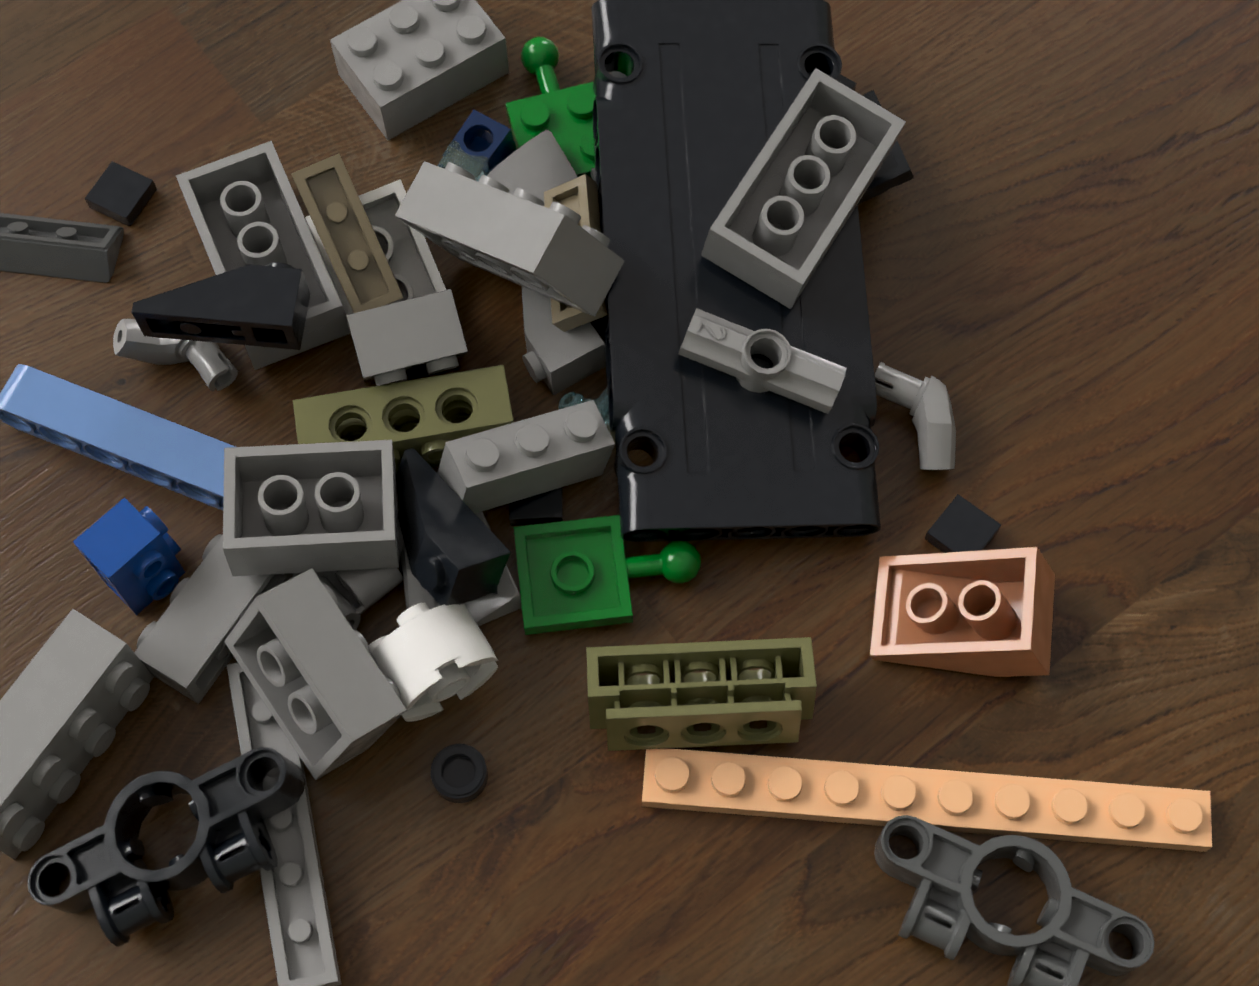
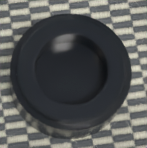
M453 744L445 747L435 756L431 765V779L436 791L445 800L453 803H465L475 799L482 793L487 784L488 770L483 756L477 749L466 744Z

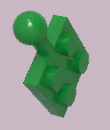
M534 37L523 46L521 61L528 72L536 75L541 94L505 103L517 149L541 132L549 130L552 132L576 175L579 177L587 174L592 179L591 169L595 168L593 103L596 97L593 90V82L560 90L554 71L559 61L558 49L550 39Z
M620 515L513 527L525 635L632 623L633 613L628 579L663 575L673 583H686L696 577L701 567V557L698 550L686 541L671 542L662 549L660 554L625 558L624 543L620 531Z

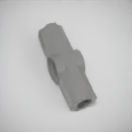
M698 308L695 310L678 353L736 377L740 385L748 391L756 393L772 391L827 414L833 407L847 369L790 346L786 338L776 330L760 329L753 331ZM751 355H765L772 361L774 367L768 369L759 367L753 362Z

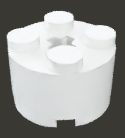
M426 603L416 604L398 616L397 622L400 627L389 635L380 637L368 645L370 655L383 675L389 677L396 684L401 695V701L407 709L402 714V717L407 722L425 719L443 711L444 709L439 702L455 694L458 695L460 700L469 696L490 679L498 668L495 662L498 659L465 604L447 606L444 604L433 609H429Z

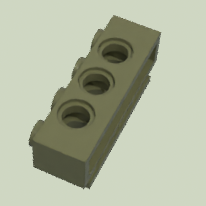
M504 365L292 400L298 444L392 440L396 474L404 451L414 448L432 468L439 467L446 442L514 423Z
M811 637L586 647L590 729H607L608 751L798 742L801 720L813 718L817 684ZM752 668H763L759 670H748ZM693 671H707L701 673H691ZM641 673H650L649 675H636ZM767 720V727L753 729L750 728L749 722ZM711 723V730L694 731L693 725ZM655 726V732L640 734L637 727Z

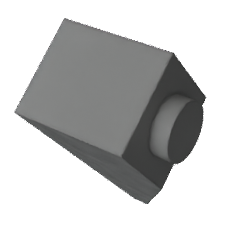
M521 286L527 353L522 356L527 371L536 383L543 380L552 395H555L606 367L605 343L590 322L563 332L552 324L551 298Z

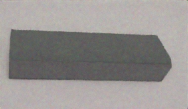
M0 213V271L109 282L115 270L124 236L123 227Z

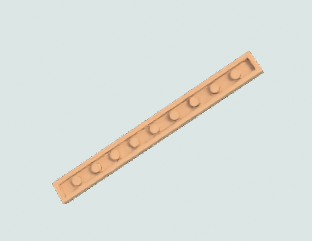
M671 748L646 749L642 807L885 826L888 821L897 816L908 815L951 832L1001 836L1020 835L1039 839L1207 852L1212 848L1210 791Z

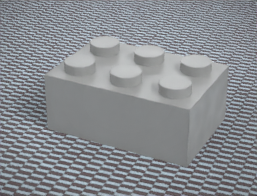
M402 0L330 39L338 74L387 140L394 138L509 73L506 38L476 0Z
M392 440L224 448L223 551L232 576L304 573L310 569H313L314 572L399 568L397 479Z
M313 569L256 596L224 641L315 781L368 750L407 710L401 701V695L396 684L389 677L383 675L370 655L369 646L360 632L351 627L339 609L333 590L327 584L321 582Z

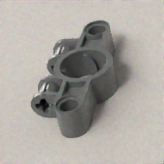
M903 815L888 821L876 841L874 855L880 869L889 876L916 888L898 936L908 939L912 935L944 950V957L952 961L955 959L965 935L975 945L987 952L1000 956H1016L1007 986H1078L1085 965L1106 975L1114 977L1124 976L1147 962L1154 951L1155 941L1153 933L1146 922L1133 914L1071 887L1069 875L1061 860L1047 846L1032 838L1020 835H1004L992 838L979 846L917 817ZM897 835L908 837L916 846L917 856L912 859L899 858L890 849L889 838ZM1008 858L1012 859L1016 866L1030 873L1034 870L1046 886L1048 901L1045 903L1036 923L1042 926V928L1036 933L1016 936L1012 935V929L1005 925L987 923L975 907L972 891H975L978 887L983 873L982 870L976 867L987 860ZM1111 932L1121 933L1129 939L1133 948L1131 959H1122L1113 953L1109 945V934Z

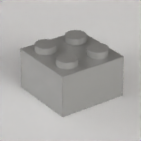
M451 289L346 315L364 382L374 379L376 386L407 381L406 371L424 366L427 375L455 369L459 366L457 358L463 357L467 353Z

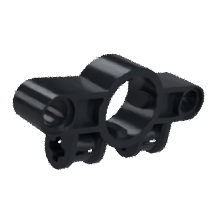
M260 747L194 780L171 771H156L144 774L131 781L119 792L109 808L105 825L45 854L34 863L27 879L28 891L38 903L67 913L77 914L93 907L101 929L108 940L116 947L122 946L129 942L131 934L156 921L165 924L173 920L174 908L168 891H179L194 887L209 877L215 888L223 894L233 889L235 881L261 868L266 871L276 868L278 865L277 855L264 820L290 808L298 802L304 792V773L297 764L274 749ZM279 767L280 775L278 781L272 788L264 791L263 781L265 776L272 769ZM180 793L190 794L193 800L188 802L192 813L199 821L195 841L186 855L180 854L174 857L169 862V867L155 871L149 870L141 858L145 852L144 845L138 839L142 822L154 806L173 801V795ZM70 872V885L67 888V890L60 895V882L63 879V877Z

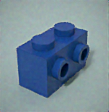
M125 497L73 541L104 583L136 615L152 601L163 599L169 595L177 586L179 578L185 573L175 557L181 551V548L167 533L169 531L167 526L148 506L139 512Z

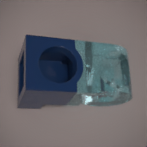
M473 110L443 153V158L437 166L445 169L448 162L454 163L473 174L475 181H479L481 175L487 176L498 164L517 150L512 131L503 124Z

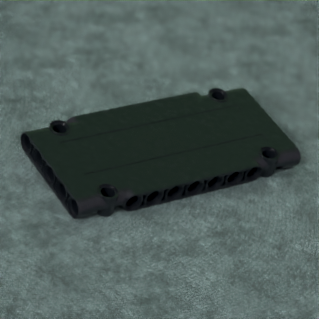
M824 0L596 1L591 7L595 65L593 90L596 96L593 103V141L601 233L611 240L608 248L625 260L606 295L608 315L603 317L610 430L615 432L616 441L614 470L618 477L621 538L632 542L865 536L880 531L881 523L875 471V459L879 454V442L877 436L871 430L876 419L877 397L858 204L792 309H789L701 256L709 229L810 78L808 73H813L816 68L838 81L842 69V61L834 47L830 4ZM609 72H621L626 77L617 78L610 75ZM696 308L753 331L760 329L776 330L786 338L790 346L846 367L843 383L828 414L772 391L762 393L748 391L740 385L736 377L679 355V350ZM751 355V359L759 367L766 369L774 367L772 361L765 355ZM849 446L855 449L861 461L854 463L846 460L841 455L839 447ZM637 449L643 450L651 456L653 464L646 467L637 466L631 462L627 453Z

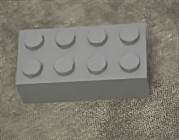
M815 68L709 229L701 256L789 309H792L890 154L906 121Z
M272 141L176 175L216 275L249 264L267 266L273 262L285 263L303 270L310 291V299L301 349L293 350L245 345L255 370L351 334L342 303Z
M423 162L395 214L397 218L459 260L591 316H596L625 260L608 248L611 240L606 235L586 225L580 227L578 223L581 216L560 203L553 201L551 206L546 208L542 200L523 189L516 188L512 195L508 193L509 189L486 175H481L479 181H475L473 174L454 163L448 162L444 169L431 163Z
M75 609L69 612L0 700V851L14 860L21 851L30 849L38 841L44 831V821L58 803H64L73 795L80 783L81 772L93 757L102 755L108 749L115 737V728L128 711H134L143 703L150 690L149 683L154 678L127 643Z

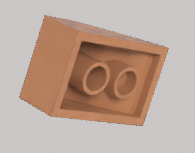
M1038 547L880 557L870 657L877 661L993 677L1049 675L1055 573Z

